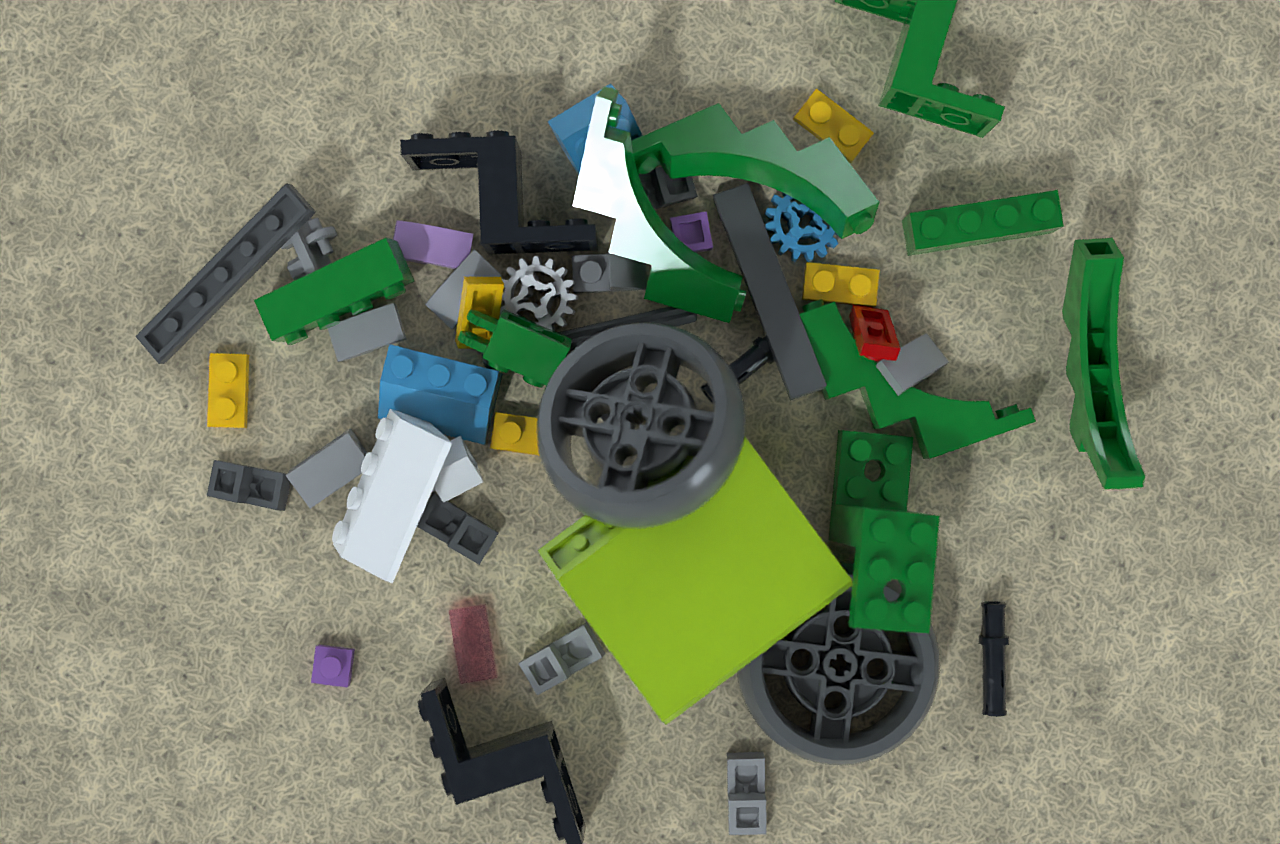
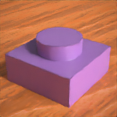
M707 211L670 218L672 233L692 251L697 253L713 249Z
M316 645L311 683L349 687L355 649Z

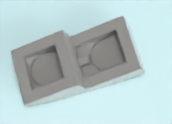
M475 249L425 304L452 330L458 323L464 276L502 277Z
M394 303L345 319L339 324L328 328L338 362L374 352L373 350L388 346L389 344L392 345L407 340L397 306Z
M926 333L901 347L897 361L882 359L876 367L899 396L918 382H922L946 366L949 361Z
M586 622L518 664L535 693L539 695L568 679L573 673L599 660L606 653Z
M764 752L727 753L729 835L766 834Z

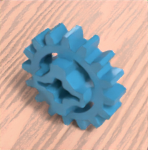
M783 192L784 198L774 195L771 202L776 209H766L765 216L771 218L772 221L766 223L765 228L767 231L774 232V235L770 238L771 243L779 242L782 245L778 252L780 256L788 250L792 252L791 261L795 262L800 254H804L806 262H811L814 252L821 258L827 255L825 245L833 249L838 245V241L833 237V235L837 236V233L829 224L827 229V225L822 222V218L804 204H798L793 201L796 199ZM806 214L811 217L809 225L803 229L799 227L798 223L800 218ZM781 215L788 223L789 232L787 235L784 234L781 228ZM810 238L814 242L817 241V243L812 245L796 244L799 239Z

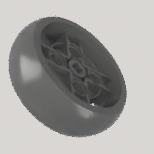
M651 322L630 323L607 329L587 339L568 354L556 368L545 387L537 417V444L542 464L558 493L575 509L595 520L625 528H647L674 522L706 504L721 489L732 473L739 459L745 436L746 417L742 391L735 374L723 357L707 342L686 330L671 325ZM680 366L698 373L706 380L713 393L714 412L697 410L691 393L677 380ZM657 384L653 391L643 393L648 385ZM610 413L606 421L597 423L603 414ZM685 425L684 430L680 434L670 436L673 428ZM572 436L584 437L591 457L603 469L598 487L586 482L577 472L571 453ZM637 455V459L632 465L623 466L624 461L629 456ZM688 456L695 457L686 468L673 478L647 489L649 481L659 479L671 473Z
M838 561L853 581L854 562ZM896 579L890 580L884 587L885 598L888 601H894L899 597L901 593L900 583ZM852 586L827 604L825 608L819 610L791 631L788 637H783L737 672L743 700L751 716L764 733L785 750L803 759L826 765H854L868 762L893 751L903 744L917 730L927 716L934 701L940 677L939 647L931 622L930 634L905 632L910 652L892 650L884 630L850 627L844 634H836L834 632L833 624L838 617L844 615L850 617ZM804 648L809 651L810 658L805 665L800 667L792 665L791 657L796 650ZM836 654H840L847 661L845 667L840 666V671H835L834 667L829 664L831 659L836 660ZM881 658L884 666L880 674L876 676L868 675L866 667L870 660ZM764 673L783 675L793 697L804 708L812 712L810 731L790 721L778 709L766 686ZM888 688L903 690L895 706L881 720L864 730L850 734L851 717L860 715L874 707L885 695ZM832 691L841 692L842 701L839 706L835 708L824 706V700L828 693Z

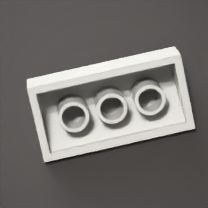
M390 409L387 417L382 418L377 426V441L372 453L368 452L364 457L361 466V479L358 486L353 487L348 495L347 512L343 521H339L336 524L332 541L341 558L384 581L393 583L452 442L430 422Z

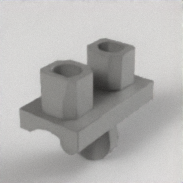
M310 218L281 247V249H290L294 246L298 257L288 262L287 268L292 279L297 280L331 264L328 255L334 251L329 241L337 236L335 227L323 228L319 218Z

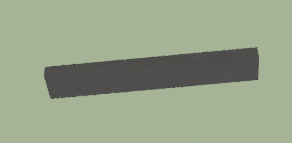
M286 183L135 337L158 364H165L316 211L292 184Z
M746 183L714 194L715 206L790 401L825 389L827 384L749 184Z

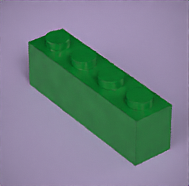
M1058 190L909 213L902 220L908 256L1051 234L1064 227Z
M383 238L255 299L254 302L271 341H286L287 345H293L307 339V332L319 327L320 330H325L341 322L339 317L352 312L353 315L371 309L373 307L372 301L384 296L387 300L405 293V286L415 282L398 242L393 239Z

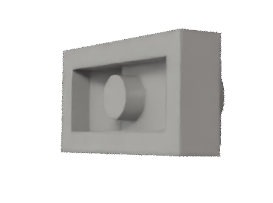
M609 250L608 254L572 256L573 280L575 281L573 286L574 294L646 290V263L611 254Z

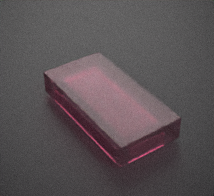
M486 604L449 610L460 684L497 678L498 674Z

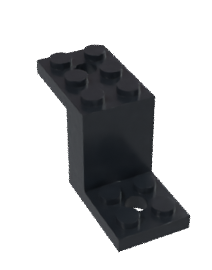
M501 130L489 131L486 133V137H471V133L453 132L449 134V138H434L432 134L417 133L412 134L411 139L400 140L401 156L412 170L478 168L480 241L488 255L598 251L595 224H588L587 219L565 220V225L550 226V221L532 220L527 222L528 227H524L522 155L516 136H509V132Z
M442 678L431 682L420 693L422 699L418 700L419 712L423 722L429 721L433 733V736L429 738L431 750L435 759L441 758L445 771L441 774L443 788L447 796H453L455 805L544 777V781H541V788L546 803L553 802L556 817L552 820L558 840L565 839L566 844L584 843L586 825L552 721L467 748L446 679Z

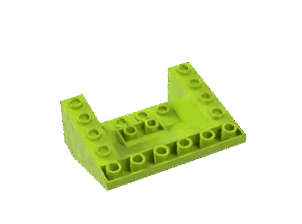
M745 436L739 459L725 484L706 504L684 518L660 526L625 528L605 524L584 515L537 550L557 581L661 721L666 725L849 589L853 583L841 564ZM688 456L671 473L659 479L649 481L647 489L673 478L686 468L695 457Z

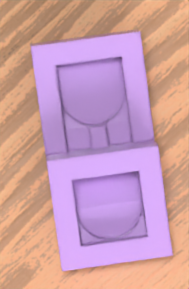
M397 220L393 240L398 242L406 261L456 269L470 254L474 234Z

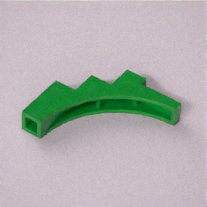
M1113 238L1077 239L1074 241L1062 309L1063 320L1071 334L1066 363V376L1075 393L1069 424L1070 434L1078 451L1087 452L1104 490L1143 488L1146 475L1136 454L1129 431L1119 374L1118 304L1124 256Z

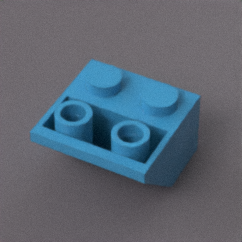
M610 83L609 85L605 86V87H609V88L615 89L611 83ZM601 90L547 121L578 176L580 174L595 99ZM618 92L616 103L621 104L622 109L616 129L630 132L632 141L643 135L628 103Z

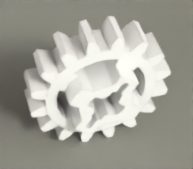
M534 256L532 265H529L525 259H520V269L518 271L508 267L507 271L511 278L509 281L502 279L505 287L502 300H505V305L500 308V314L505 309L521 316L519 314L520 311L530 310L534 312L535 317L539 321L534 323L552 331H555L553 326L555 323L565 327L567 323L563 315L565 313H575V310L568 306L569 301L578 300V296L569 293L568 290L575 285V281H565L563 279L568 270L562 267L555 271V261L549 259L545 266H542L539 256ZM535 272L546 273L555 282L544 284L540 282ZM521 280L523 284L518 296L513 298L515 287ZM534 288L538 291L548 292L540 299L542 304L540 306L537 303L525 302L533 296L532 289ZM561 296L560 305L553 315L551 306L554 299Z

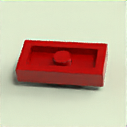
M853 304L849 319L859 355L874 361H881L882 359L897 361L901 348L889 311Z

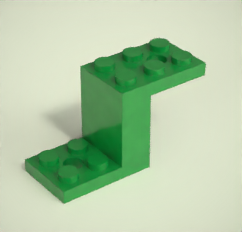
M957 0L834 1L835 3L903 23L878 106L981 138L1001 121L1005 106L996 104L994 98L983 94L966 95L960 93L959 88L947 83L932 84Z
M838 430L828 540L856 547L849 626L853 628L930 634L940 515L907 511L913 437ZM870 460L877 461L881 468L879 477L874 481L867 479L864 473L865 465ZM896 579L901 585V593L896 600L888 601L884 595V587L890 580Z

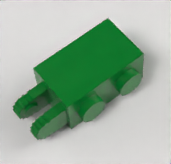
M503 309L499 320L482 312L469 310L466 318L472 324L493 332L490 340L469 331H460L457 338L462 344L484 353L482 358L488 360V364L492 368L508 373L509 370L523 375L525 382L539 388L547 385L556 368L568 355L572 341L571 338Z

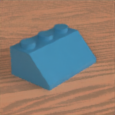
M389 344L380 379L378 419L386 418L389 410L393 409L430 422L443 435L455 438L461 436L463 440L485 445L503 374L496 370Z

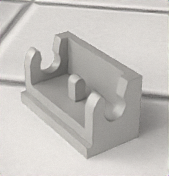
M350 428L290 469L285 476L308 507L312 508L362 474L361 466L367 451Z

